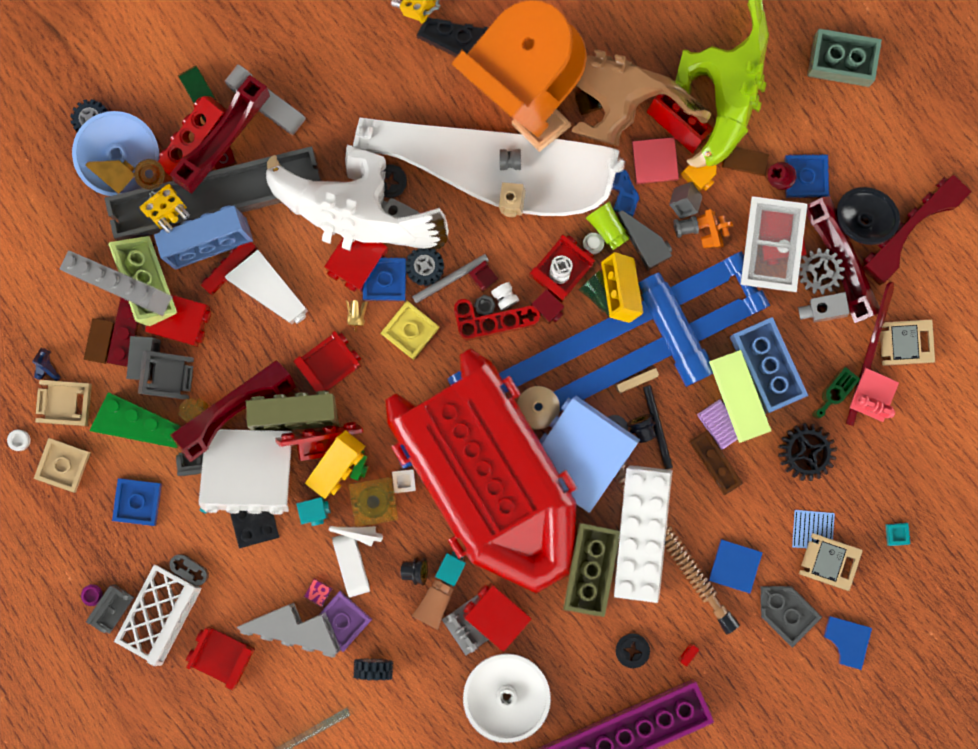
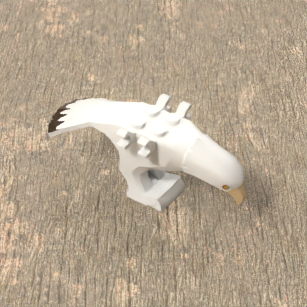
M347 145L345 157L346 172L348 178L355 179V181L351 182L303 179L283 168L279 164L276 155L270 157L267 162L266 179L273 195L295 214L302 215L312 224L320 227L324 231L322 236L323 242L331 244L332 235H335V233L344 237L342 248L351 251L352 242H355V240L360 242H384L421 249H441L447 242L449 229L446 217L440 208L400 219L389 216L383 211L381 205L384 201V179L386 173L384 171L386 159L383 156Z

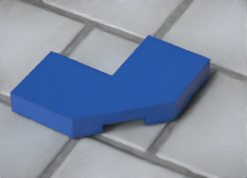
M623 169V171L615 174L611 188L619 191L613 209L616 213L623 210L633 217L639 195L627 171Z

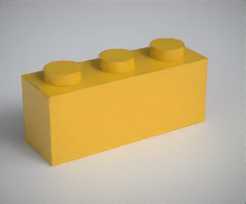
M614 252L601 262L610 318L630 323L643 314L635 261L632 257Z
M345 430L334 441L305 484L324 499L330 494L335 495L342 486L339 484L341 479L345 481L353 471L350 469L352 464L357 465L364 456L361 452L365 445Z

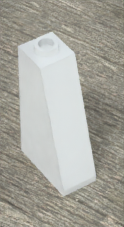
M259 250L225 276L233 285L289 323L293 324L296 322L298 324L306 318L305 314L308 310Z

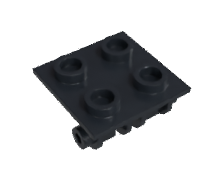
M248 511L230 513L239 549L280 538L274 514H271L270 511H261L260 514H251Z

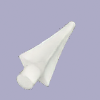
M376 526L329 527V530L348 536L369 546H372L374 541L381 542L383 539L381 533H376Z

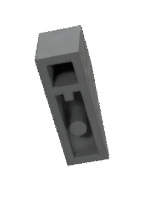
M623 210L618 213L617 217L625 228L647 271L671 258L672 248L668 241L664 242L661 236Z

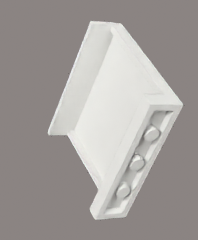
M219 429L209 449L203 453L199 505L202 510L208 513H216L218 510H226L228 513L248 511L251 514H260L261 511H270L271 514L289 512L287 501L291 447L293 445L280 447L276 443L275 438L281 437V434L292 433V431Z

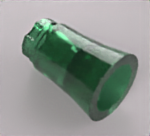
M599 270L578 290L610 318L604 278Z

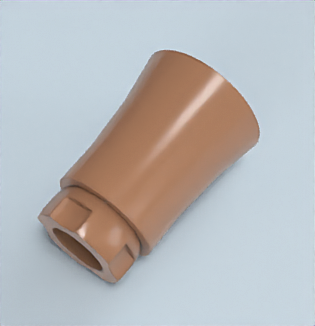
M435 579L432 587L428 589L412 617L438 630L446 606L451 599L450 595L454 589Z

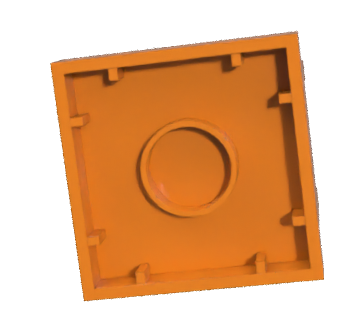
M531 0L517 3L502 12L469 53L466 54L462 50L451 64L507 114L539 138L549 126L546 120L581 79L586 66L587 54L581 35L567 22L561 12L548 3Z

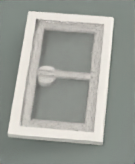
M752 197L741 285L797 292L807 204Z

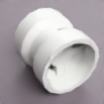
M563 255L555 257L552 260L549 271L550 279L558 284L567 282L573 267L572 261Z
M506 282L491 291L493 297L498 299V306L501 311L520 301L518 296L513 294L510 282Z

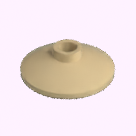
M534 386L525 390L517 402V405L533 429L549 427L554 418L559 415V400L546 387ZM536 403L542 404L543 408L541 411L535 410L534 405Z

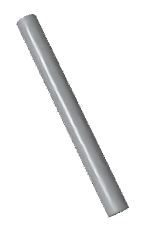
M483 254L412 296L417 304L468 274L484 260L488 262L487 256Z

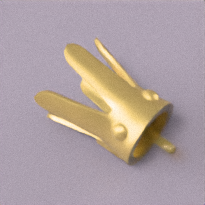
M346 300L348 309L347 325H354L355 332L357 331V326H364V314L368 301L362 303L359 312L357 300L350 302V308Z

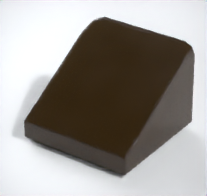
M583 90L575 95L581 115L603 108L597 99Z

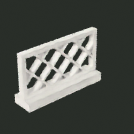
M154 564L114 642L146 659L149 664L162 666L202 588ZM157 572L164 575L165 584L155 585L154 577ZM178 582L184 588L179 595L174 596L171 585ZM167 586L170 598L160 601L157 589ZM153 591L156 603L146 606L144 596L146 593ZM171 601V613L163 615L161 604ZM157 606L159 617L150 620L147 608ZM142 610L145 622L136 625L134 616L136 612ZM160 620L162 630L159 634L154 635L151 623ZM146 625L149 637L140 640L137 628ZM133 630L135 642L127 643L122 640L126 631ZM151 641L152 649L149 655L143 652L141 642Z

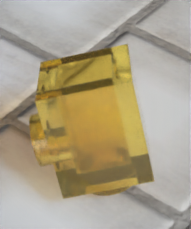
M194 398L186 399L180 405L178 415L188 423L205 411L209 405L201 398L198 400Z

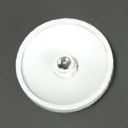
M498 654L480 662L470 673L464 688V709L472 726L483 736L497 742H517L531 736L545 721L550 707V690L544 674L532 661L516 654ZM510 693L511 698L509 700L503 699V694Z

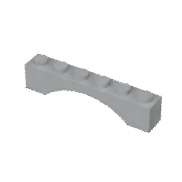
M69 250L60 267V270L78 279L102 288L161 316L164 315L172 299V296L150 285Z

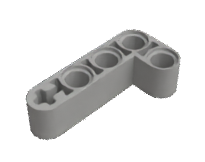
M237 64L225 80V83L229 89L236 93L251 74ZM268 89L270 97L259 111L285 131L294 135L306 118Z

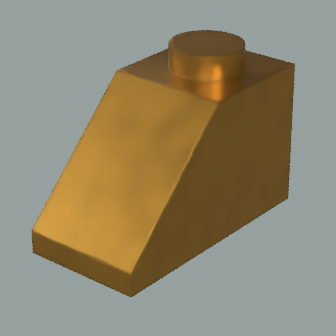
M119 160L90 161L85 164L87 168L118 194L136 175L132 172L135 168L126 160L123 163Z

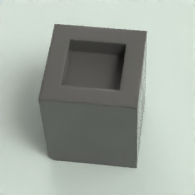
M691 181L674 188L669 205L677 216L682 219L698 213L702 195Z

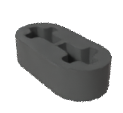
M179 554L170 561L171 570L189 583L202 585L208 580L209 573L207 569L188 556ZM183 559V564L187 566L188 569H177V563H175L176 560L179 561ZM201 570L203 579L195 581V575L190 571L199 572Z

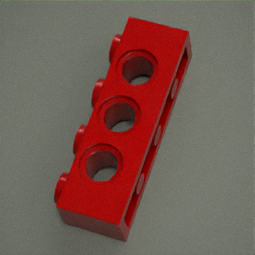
M203 96L196 100L192 113L183 119V126L172 135L168 148L163 149L159 154L160 159L156 165L170 175L181 161L177 155L178 149H181L183 153L182 158L192 152L213 131L227 111L225 107L211 96ZM202 115L206 117L204 125L200 121ZM190 132L194 134L193 142L189 140Z

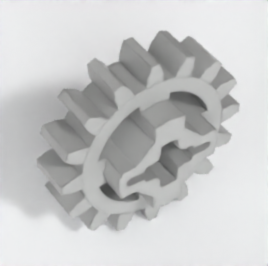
M818 248L817 254L809 251L810 257L803 256L802 258L805 263H800V267L803 268L802 271H799V276H803L800 283H807L805 286L806 290L812 287L813 294L820 290L821 294L824 295L825 289L833 292V285L836 287L840 286L837 280L844 279L840 272L845 271V268L839 267L843 261L841 259L836 261L837 254L829 255V249L822 253L821 249ZM821 258L820 262L814 265L810 264L814 259ZM829 260L834 263L836 272L829 269ZM824 263V270L827 273L822 274L821 277L818 278V273L816 272V269H820ZM807 272L813 274V283L809 281ZM828 278L833 279L830 283L821 286L824 280Z

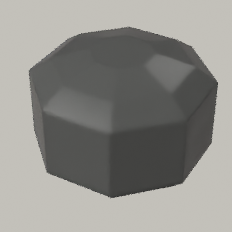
M483 295L476 299L474 308L478 315L485 316L493 313L495 303L492 297Z

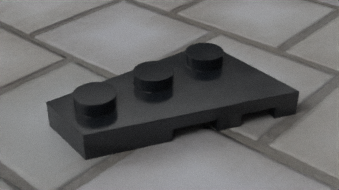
M428 17L419 29L417 38L457 57L462 50L468 54L489 27H473L472 24L466 23L465 25L454 24L451 21Z

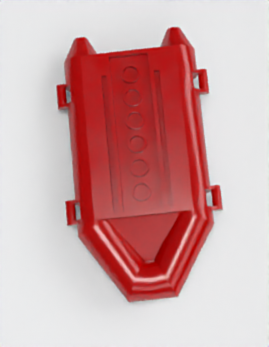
M470 348L459 355L461 379L417 406L397 393L385 399L387 424L398 441L391 448L402 466L411 462L453 531L454 536L447 541L458 559L467 555L472 564L537 594L570 574L575 548L576 501L571 493L578 488L567 470L558 473L514 400L521 393L512 378L508 376L502 380L493 363ZM502 384L506 385L507 389L512 395L511 397L507 396L506 392L501 386ZM400 445H404L410 455L409 458H407ZM559 478H562L568 488L567 490L563 489L558 480ZM457 538H460L466 547L465 551L462 549Z

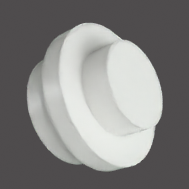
M590 233L584 238L583 247L590 253L597 254L604 247V239L598 233Z

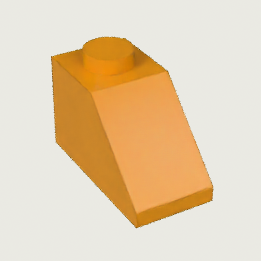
M689 165L682 172L681 176L688 183L692 181L699 192L702 189L707 191L715 183L712 179L716 175V165L699 168Z

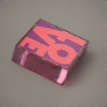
M314 578L303 597L323 607L333 588Z

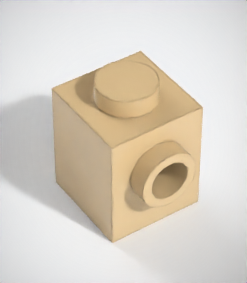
M502 182L499 200L501 214L507 217H516V215L523 214L526 193L523 184Z

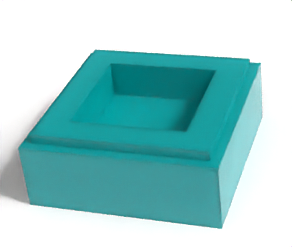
M909 523L885 524L887 546L910 545Z

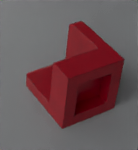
M485 260L469 272L470 279L482 293L499 280Z

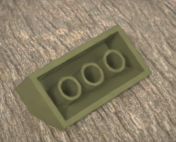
M318 391L316 395L309 396L308 393H296L295 397H286V395L280 394L274 395L273 399L256 396L252 397V400L246 401L247 427L251 430L286 431L339 426L335 397L333 393L329 394V391Z
M579 523L563 610L605 617L620 531Z

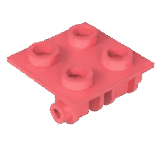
M865 368L849 408L881 422L885 418L894 417L895 410L890 404L899 382Z

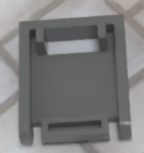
M143 351L138 394L189 400V396L181 395V391H191L194 366L184 365V362H194V358ZM154 363L152 383L148 384L149 365Z

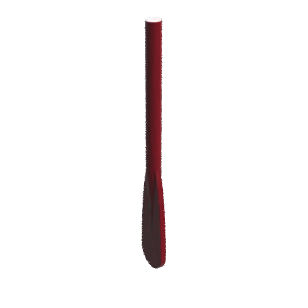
M890 281L884 290L875 327L860 372V380L865 368L871 369L880 333L894 291V283ZM850 408L845 424L854 426L858 411Z

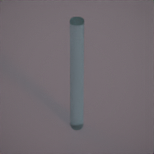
M345 708L274 749H292L351 715L348 708Z

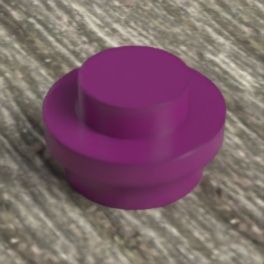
M93 584L86 586L81 592V599L87 606H96L103 597L102 589Z

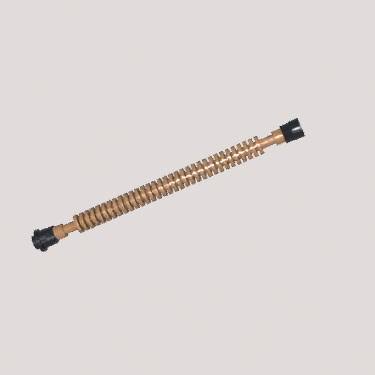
M626 463L622 465L618 475L615 476L616 479L621 477V480L618 481L620 484L624 482L622 488H625ZM671 526L668 527L665 540V548L668 547L666 550L668 552L672 551L670 553L671 557L676 555L673 560H679L676 562L677 566L681 565L679 568L681 571L684 570L682 573L684 575L688 574L686 576L687 580L691 579L689 583L693 584L692 587L694 589L697 588L695 590L696 593H700V598L704 597L702 599L703 603L708 601L714 609L713 613L725 634L728 635L740 626L739 622L716 599L717 591L714 590L713 586H710V581L706 582L708 578L706 576L703 577L705 574L703 572L699 573L701 568L695 569L698 564L694 563L695 560L693 558L690 559L692 557L691 554L686 555L689 551L687 549L683 550L685 548L684 545L679 546L682 543L681 540L676 542L679 537L677 535L674 536L676 534L674 531L670 532L672 530Z

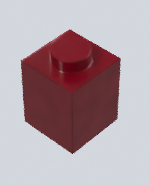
M547 289L531 304L540 312V316L548 324L552 321L556 323L564 315L562 312L564 306Z

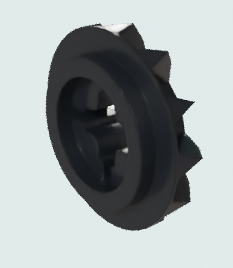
M392 164L386 165L384 170L386 172L385 179H389L392 173H394L393 179L398 184H392L389 190H387L388 184L384 181V197L395 198L402 194L407 187V177L400 167Z
M636 633L626 634L619 639L615 647L618 661L627 668L643 666L650 656L648 642L644 637ZM633 642H635V648L642 653H634L632 660H630V653L624 650V648H631Z

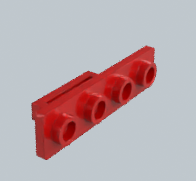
M347 422L342 427L325 426L323 430L318 431L306 429L301 434L295 435L294 433L281 434V437L275 438L280 447L297 444L298 459L304 461L324 457L337 437L345 430L351 435L363 433L364 431L363 427L356 424V422Z

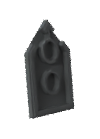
M761 586V617L793 648L822 616L792 586Z

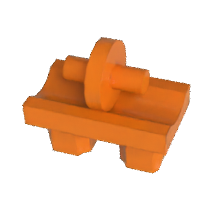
M712 209L706 210L705 214L696 218L700 230L709 227L711 232L710 235L701 237L702 245L704 248H724L721 230L723 237L730 236L728 228L733 227V222H726L723 215L718 217L720 222L718 224L715 211H712Z

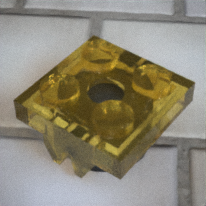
M391 477L348 485L355 527L399 520Z

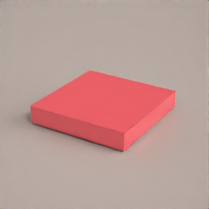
M674 137L632 141L636 184L675 181L679 179Z

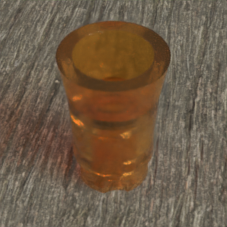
M146 159L139 162L135 167L134 178L140 187L148 190L156 189L163 183L165 171L159 162ZM147 170L153 171L151 178L145 176Z

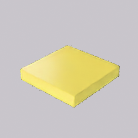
M406 301L381 334L414 360L440 329V326L410 302Z

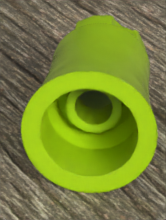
M610 201L586 217L607 244L609 243L612 250L630 239L625 233L626 230L614 212Z

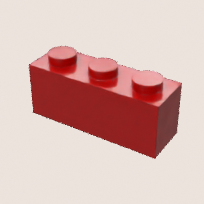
M666 94L656 96L646 111L692 154L705 143L714 130L708 123H701L694 115L687 114L674 99Z

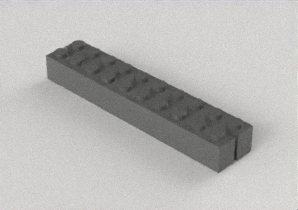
M312 146L276 155L279 164L291 173L303 179L322 181ZM270 157L210 171L192 194L174 181L105 197L108 216L113 219L110 220L114 239L120 241L160 233L162 229H159L150 217H146L141 211L140 206L150 198V192L153 190L157 192L168 184L177 192V196L187 207L185 210L190 214L189 218L186 216L187 219H183L179 214L176 223L169 222L172 228L179 226L183 221L196 220L205 213L220 211L224 206H235L243 213L282 203L273 195L267 183V162Z

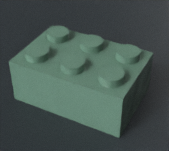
M818 29L813 37L807 76L870 87L876 79L882 39Z

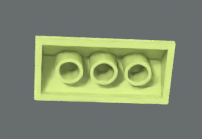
M150 236L109 242L118 272L171 296ZM172 299L163 316L129 301L136 322L147 326L156 324L177 313Z
M741 350L709 361L739 443L771 432Z

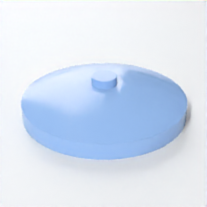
M110 111L95 115L81 126L73 142L72 158L76 172L88 187L100 194L113 196L118 193L87 168L85 164L90 161L119 160L122 163L126 160L135 168L132 172L136 175L119 193L121 194L144 188L151 181L158 167L156 164L159 161V147L153 132L142 120L125 112Z

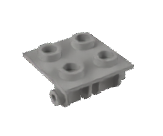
M478 595L442 619L465 655L470 652L472 653L489 640L463 617L465 606L470 601L474 602Z

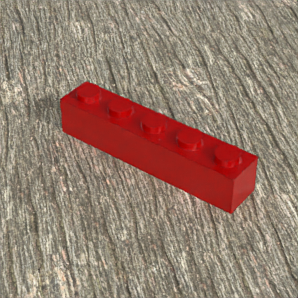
M252 242L239 245L236 249H232L229 253L230 255L220 262L221 265L218 268L215 267L211 271L212 274L203 279L201 286L213 296L227 281L225 276L251 256L258 248Z

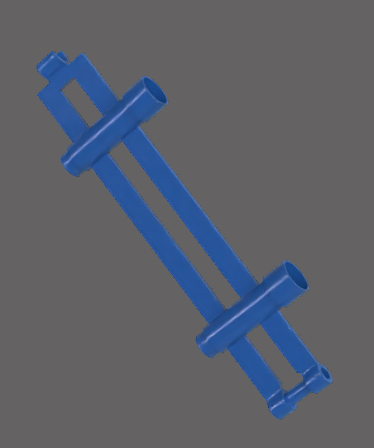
M742 251L672 287L669 286L668 282L664 281L661 273L658 272L638 283L642 292L643 314L632 322L628 323L608 318L500 372L499 375L502 380L510 376L516 387L653 319L662 336L661 338L554 391L553 393L559 400L560 411H562L561 408L568 398L572 400L575 396H578L584 400L670 356L675 361L674 365L685 387H688L713 374L709 363L711 360L706 350L702 349L699 341L771 305L763 290L758 291L757 287L741 285L744 262ZM736 276L747 298L743 300L737 299L691 323L688 322L680 305L728 282L730 277ZM461 371L447 378L450 385L461 379ZM505 384L501 385L505 392L509 391ZM536 403L534 408L536 411H541L543 406L540 403ZM400 445L407 458H409L410 455L404 445ZM408 462L404 464L402 467L406 469L412 466L411 462Z

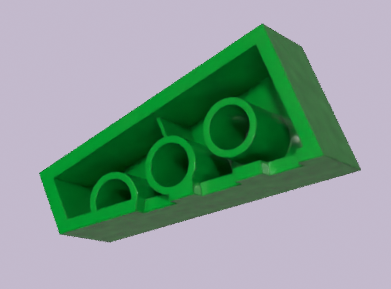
M108 392L89 431L178 448L170 435L182 426L116 394Z

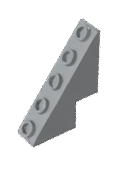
M294 602L237 627L240 633L244 635H253L254 633L261 635L260 638L264 640H281L283 645L294 646L296 644L302 646V649L305 651H323L322 654L328 657H335L341 651L326 612L302 622Z

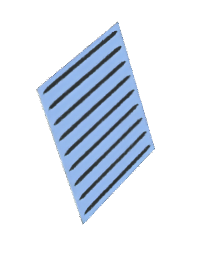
M795 510L792 547L807 548L809 541L818 544L819 540L811 538L812 533L833 540L835 513Z

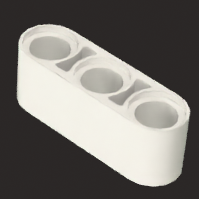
M345 535L333 537L334 549L349 598L370 592L357 540Z

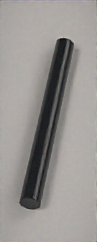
M651 385L643 387L649 413L653 415L652 420L656 422L653 427L664 468H673Z

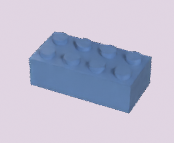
M224 206L220 211L205 213L196 220L183 221L179 226L174 227L172 231L167 228L171 233H167L162 229L160 233L154 235L161 259L175 270L234 249L240 245L253 242L247 218L235 206Z
M773 317L730 336L736 352L741 350L765 414L808 396Z

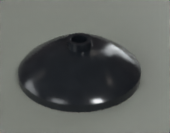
M869 187L852 189L842 196L837 205L836 218L840 228L847 236L859 243L867 245L881 244L891 239L898 230L900 214L896 204L889 196L877 189Z

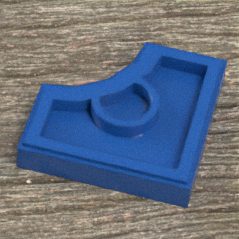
M829 616L823 637L831 640L837 647L839 664L862 670L872 628Z

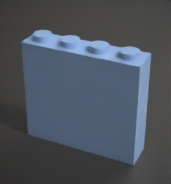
M575 396L572 400L569 398L566 400L561 408L564 412L560 417L556 416L550 424L552 430L549 434L544 433L539 441L558 473L564 470L568 471L578 488L571 493L576 504L590 513L640 439L578 396ZM559 478L558 480L563 489L567 490L568 488L562 478Z

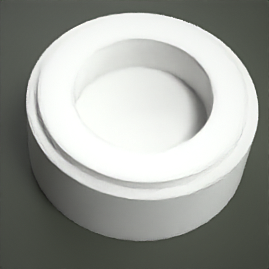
M14 430L7 438L8 446L15 451L27 449L31 442L30 435L24 430Z

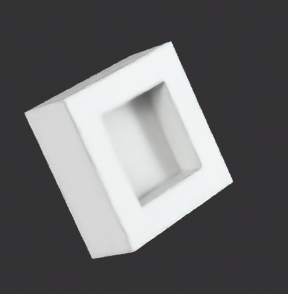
M414 469L392 472L394 493L416 491Z

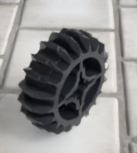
M806 423L801 425V430L797 425L794 426L793 430L795 433L787 430L786 433L790 438L782 437L781 440L786 444L778 445L779 449H784V453H778V457H785V460L781 461L780 464H788L785 472H790L793 469L791 477L796 478L799 474L800 481H804L806 475L808 481H813V474L817 479H821L820 471L827 475L828 470L825 466L833 468L834 465L829 460H836V456L831 455V452L837 451L835 447L830 448V444L835 442L834 439L828 441L826 439L830 433L826 432L822 435L823 427H819L815 431V424H810L808 429ZM803 435H811L820 443L811 445L807 439L805 440ZM798 439V451L791 455L792 445ZM806 449H815L809 453V458L808 456H799ZM823 449V458L817 466L816 455ZM803 459L807 465H810L811 470H804L798 467L795 461Z

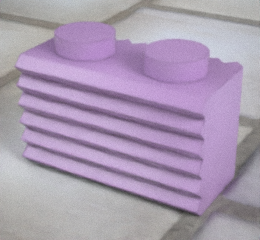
M720 399L697 414L721 450L738 440L725 403Z

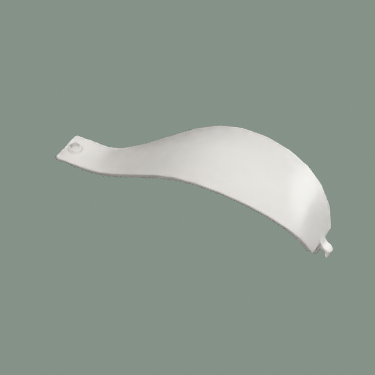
M359 118L353 147L361 150L400 158L465 193L499 207L502 182L523 184L526 191L523 213L539 216H567L597 208L608 198L615 174L623 171L624 160L620 159L618 162V149L596 144L555 139L539 152L522 134L401 123L369 118ZM500 149L508 151L521 149V170H514L513 168L500 170Z

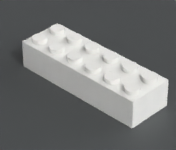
M629 465L626 469L614 597L658 603L661 589L672 470Z

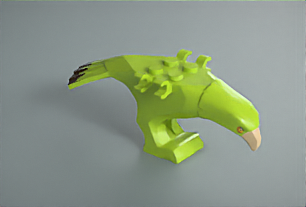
M748 0V8L752 19V32L749 37L732 50H724L714 46L701 52L683 50L675 82L690 95L692 81L700 76H709L715 85L717 110L714 130L703 149L692 158L687 159V163L690 166L696 168L710 167L725 160L740 140L748 133L747 125L752 110L760 111L761 102H759L758 89L764 92L766 87L763 66L769 37L762 0Z

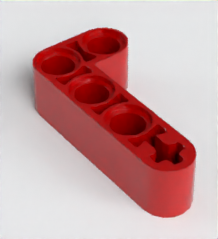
M460 299L454 305L460 337L467 341L536 326L540 319V312L534 306H526L475 318L473 305L469 300ZM462 304L468 305L470 308L469 312L465 315L458 312V307ZM528 312L536 315L532 322L526 318L522 319L523 324L519 325V313H521V318L526 317ZM512 316L515 318L516 323L513 326H506L503 322L504 318ZM487 320L493 321L495 324L494 329L491 331L483 328V323ZM465 325L473 326L474 332L471 335L463 334L462 329Z

